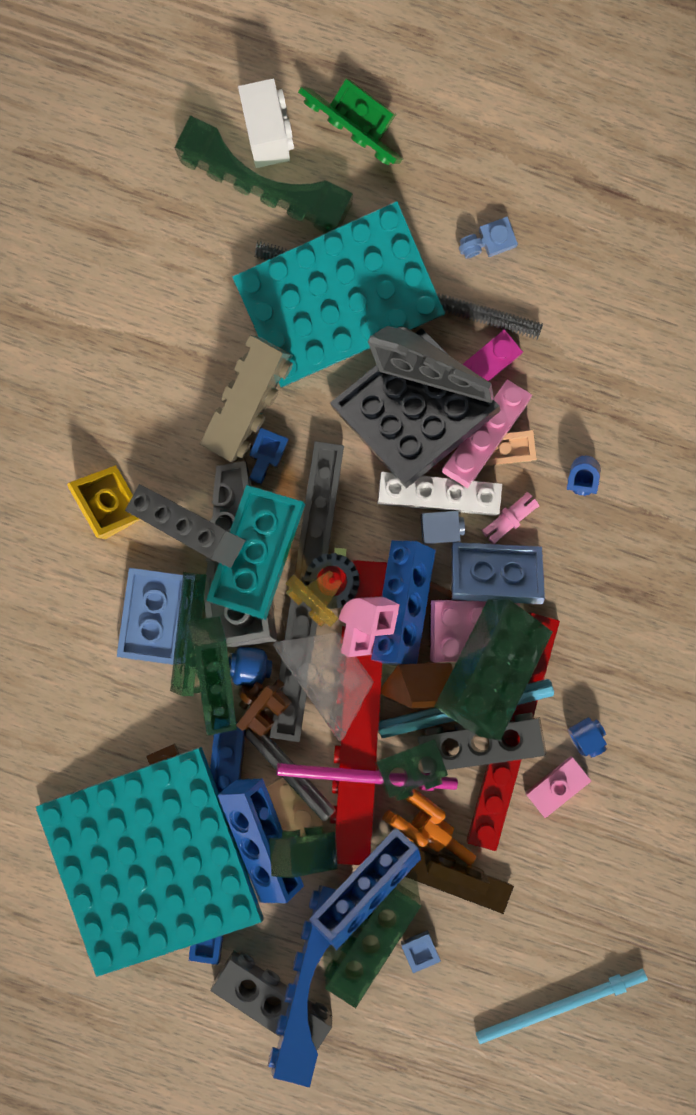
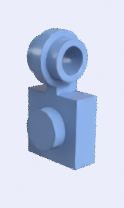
M508 216L480 226L479 233L482 239L477 238L476 234L462 238L459 241L461 245L459 246L460 254H464L465 258L468 259L479 255L482 252V247H485L488 257L516 248L518 243Z

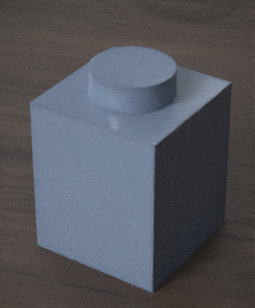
M458 511L422 513L420 515L422 544L461 541L460 535H465L464 517H459Z

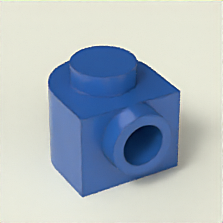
M591 456L576 458L570 468L567 490H573L575 494L584 496L591 493L597 494L601 473L599 462Z
M587 717L567 729L581 755H590L593 758L607 750L605 746L607 743L603 738L606 732L597 719L592 721L591 718Z

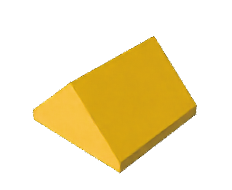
M116 465L67 484L96 538L107 539L141 520L125 511L133 494Z

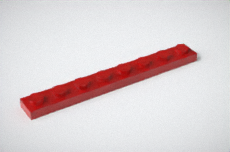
M529 612L519 648V659H516L509 688L544 680L559 627V620ZM538 700L504 708L501 713L503 723L515 721L514 715L532 713L534 717ZM508 729L504 732V741L510 746H515L519 744L520 736L517 731ZM522 759L487 764L468 832L467 844L497 851Z

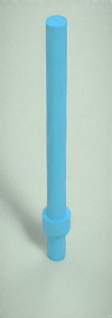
M642 968L624 976L617 974L609 977L608 982L475 1032L479 1044L613 993L615 996L627 992L626 988L648 980L645 971Z

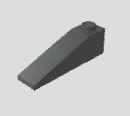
M386 326L370 336L368 340L379 372L492 403L494 399L490 382L408 328Z

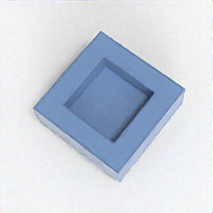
M428 930L401 941L402 949L413 973L441 962Z

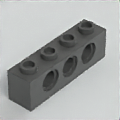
M141 484L138 485L125 510L206 557L230 568L246 541Z
M532 713L514 715L515 721L504 723L502 717L484 720V726L473 727L472 722L454 724L455 730L443 732L442 726L427 728L424 735L418 736L423 773L545 756L547 752L540 717L533 718ZM513 729L518 732L520 736L518 745L510 746L504 741V732L506 730ZM477 734H484L488 737L489 747L487 750H480L475 746L474 738ZM448 738L455 739L459 744V751L455 755L449 754L445 750L444 745Z
M234 950L215 977L210 990L274 1034H276L280 1015H286L289 1004L284 1002L288 986L280 981V977L269 969L264 971L255 965V961L245 953L239 954ZM252 980L256 987L247 989L241 982ZM275 996L281 1000V1003L275 1006L270 1005L266 999ZM308 1000V1024L311 1038L317 1051L332 1029L333 1016L330 1015L329 1009L318 1002L314 1004Z

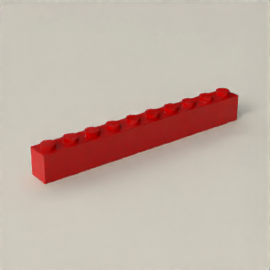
M352 560L358 570L360 581L358 592L353 599L382 597L388 562ZM342 626V637H341V643H342V644H343V639H344V633H345V628H346V626ZM340 655L339 673L345 674V685L338 686L337 703L343 704V716L337 715L336 733L341 734V746L335 745L334 763L340 764L339 768L376 771L382 663L371 660L372 655L354 657ZM333 780L332 793L338 794L337 805H333L335 811L330 816V824H336L335 835H329L328 854H334V864L361 865L371 854L375 783Z

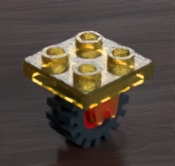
M331 553L323 554L311 562L306 569L304 583L296 575H293L285 584L289 587L286 593L298 605L304 602L312 609L308 615L320 627L325 623L331 627L339 618L330 609L343 607L348 601L352 600L358 592L360 581L358 570L352 561L343 555Z

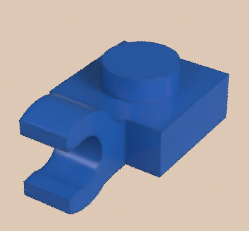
M260 428L249 455L257 460L250 475L251 481L262 485L269 465L278 468L288 444V438Z

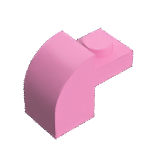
M384 597L356 598L348 601L339 615V620L346 623L341 653L348 657L372 655L375 636L394 634L399 604Z

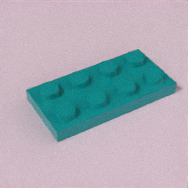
M246 485L230 530L231 533L246 541L231 568L221 563L218 564L206 601L263 620L267 619L305 507L303 501Z

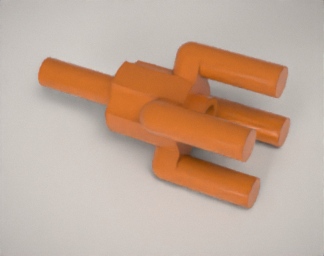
M404 786L399 795L419 809L420 812L414 817L412 824L400 815H395L390 810L386 811L382 820L392 828H397L411 842H415L421 847L428 845L436 852L445 847L465 863L472 865L476 860V855L452 838L454 827L444 820L446 817L445 811L418 790H412L408 786Z

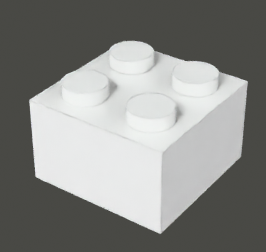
M274 78L238 86L255 167L260 168L290 161L289 150L294 149L290 122L287 118L283 90H276Z

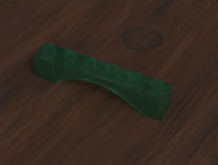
M191 115L174 147L180 159L179 161L184 166L192 170L198 167L206 171L207 176L217 182L222 183L225 180L233 184V188L244 195L252 193L260 197V201L271 208L279 206L287 210L286 213L298 221H302L304 218L314 223L313 226L323 233H328L341 227L353 203V193L326 180L311 184H289L260 176L247 168L232 154L216 127Z

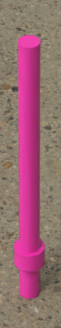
M278 763L276 770L277 776L419 787L420 790L433 791L434 788L456 790L458 786L457 778L435 776L431 772H421L420 775L283 763Z

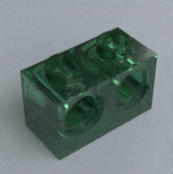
M435 739L374 762L387 797L395 796L396 801L414 795L412 789L424 785L425 790L441 785L443 784L441 778L448 775ZM423 757H429L434 763V769L429 775H424L419 770L418 764ZM394 768H400L405 773V781L400 786H394L390 782L389 775Z

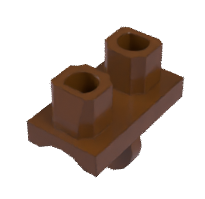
M278 679L273 685H267L261 693L260 691L263 686L258 682L253 687L243 685L238 691L242 699L239 706L244 710L249 705L251 707L236 726L242 731L250 727L260 736L266 734L275 722L265 713V710L269 708L279 716L291 704L288 697L281 691L285 684Z

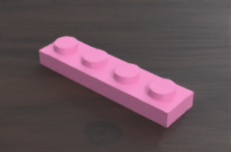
M507 379L493 399L500 406V412L459 445L444 466L442 473L468 489L527 406L532 394Z

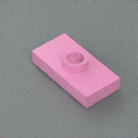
M570 756L525 792V794L543 817L546 818L588 785L591 780L574 758Z

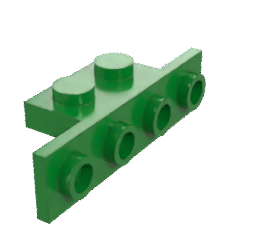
M345 79L332 103H329L311 88L300 87L298 93L305 97L304 104L316 112L322 110L329 116L327 121L336 128L342 130L344 127L352 133L351 139L364 148L367 145L376 151L374 156L388 166L390 163H401L403 158L380 141L396 114L350 79Z

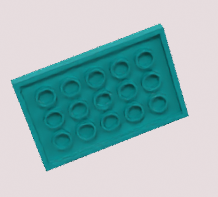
M397 201L232 276L258 337L293 355L290 360L293 363L290 373L286 379L281 378L279 381L281 388L370 349L368 343L370 336L386 326L394 328L405 327L412 330L445 315Z

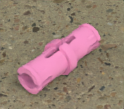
M526 492L510 508L507 509L505 507L501 510V515L486 528H483L481 530L485 537H488L493 531L497 530L488 539L492 544H496L509 530L518 528L520 526L519 522L539 507L538 502L534 499L527 506H524L533 497L530 493Z

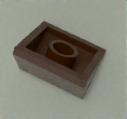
M451 662L398 664L381 687L382 695L410 708L465 705V697Z

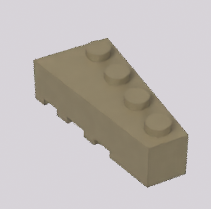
M249 335L245 344L250 347L249 352L243 358L240 357L234 368L237 375L236 381L232 380L223 392L221 401L225 405L223 409L218 407L215 410L200 443L203 447L230 462L238 461L239 457L243 459L251 446L248 440L252 432L257 433L265 420V417L262 416L263 411L267 405L271 406L279 393L276 387L280 379H286L293 366V363L290 362L292 354L263 338Z

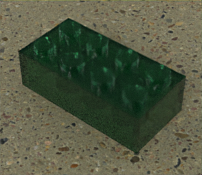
M488 599L434 707L477 736L500 741L553 631L509 599Z

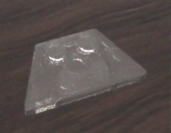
M339 632L275 642L273 644L274 648L338 741H341L347 735V731L354 717L359 712L362 702L374 681L356 656L348 657L341 653L344 638Z

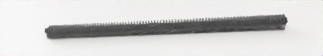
M257 241L254 257L257 256V258L269 260L287 252V248L283 251V247L279 250L280 246L276 249V245L272 248V244L269 247V243L265 246V242L262 245V241H260V244ZM440 293L437 294L444 312L446 313L448 310V314L451 312V315L455 312V316L458 314V317L462 314V318L466 315V319L468 316L469 320L473 317V321L476 319V322L480 319V323L483 321V324L487 321V325L491 323L490 326L494 324V327L498 325L497 328L501 326V329L505 327V331L507 328L508 331L512 329V333L514 330L515 333L519 331V335L523 332L522 336L525 333L526 337L530 334L529 338L533 335V339L537 336L536 340H538L543 327V323L540 324V322L529 321L526 318L515 317L514 314L512 316L511 313L509 315L507 312L504 314V311L502 313L500 310L497 312V309L494 311L493 308L490 310V307L487 309L486 306L483 308V305L479 307V304L476 306L475 303L472 305V302L469 304L468 301L465 303V300L462 302L461 299L458 301V298L454 300V297L451 298L449 296L447 298V295L444 296L442 294L440 296Z

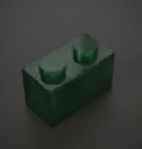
M323 826L304 827L305 833H300V829L283 830L282 836L269 838L271 876L294 878L338 869L335 832L323 831Z

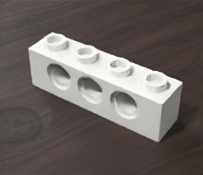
M381 472L377 504L496 516L500 513L502 484L473 481L467 489L453 479L421 476L406 489L392 473Z

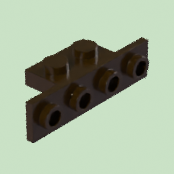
M419 849L421 860L405 876L406 878L504 914L514 888L513 884L486 875L482 869L476 866L467 865L465 867L456 863L455 859L447 855L439 854L436 856Z

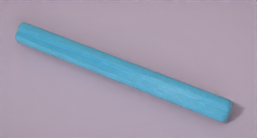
M545 679L465 699V705L433 707L379 721L378 731L382 738H387L552 697L554 689L550 679Z

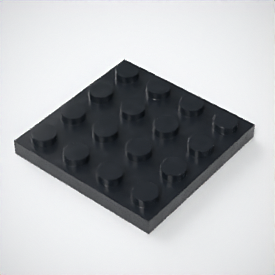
M422 328L416 332L417 335L446 353ZM377 365L330 402L334 411L406 489L500 412V406L494 400L492 403L379 372Z

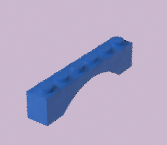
M319 885L318 891L313 890L309 903V908L313 909L311 917L337 889ZM305 921L301 933V939L305 940L302 952L297 951L293 970L297 971L294 984L289 983L286 990L284 1002L289 1004L286 1015H280L276 1034L280 1035L277 1048L272 1047L268 1067L272 1068L273 1078L310 1088L318 1053L312 1041L308 1024V995L316 966L331 944L314 928L310 921Z

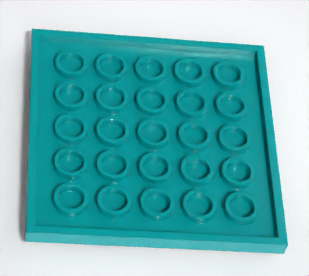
M202 747L36 806L96 977L261 923L264 920L244 861L218 798L219 792Z

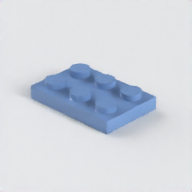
M453 542L452 600L543 604L545 591L542 547Z
M129 568L117 657L171 665L178 664L190 576Z

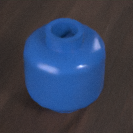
M241 646L234 653L229 654L227 677H231L235 685L253 687L256 682L263 684L265 678H270L272 661L267 660L266 652L263 649Z

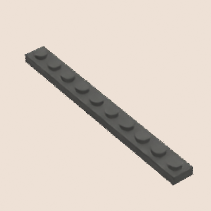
M314 442L279 680L285 684L281 691L288 697L291 704L279 716L273 713L272 720L275 723L271 727L270 738L300 742L320 606L309 598L305 590L304 576L311 562L323 554H328L344 445Z

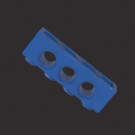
M391 540L382 597L399 604L394 634L375 636L371 660L392 666H398V664H417L435 549L417 541Z
M263 778L235 780L218 794V798L260 903L287 904L304 885Z
M395 828L309 919L314 928L337 950L421 860L419 848Z

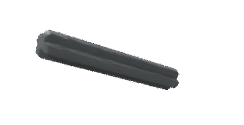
M251 728L246 731V738L276 770L278 763L294 764L267 733L260 736ZM282 776L321 820H327L334 813V806L308 778Z

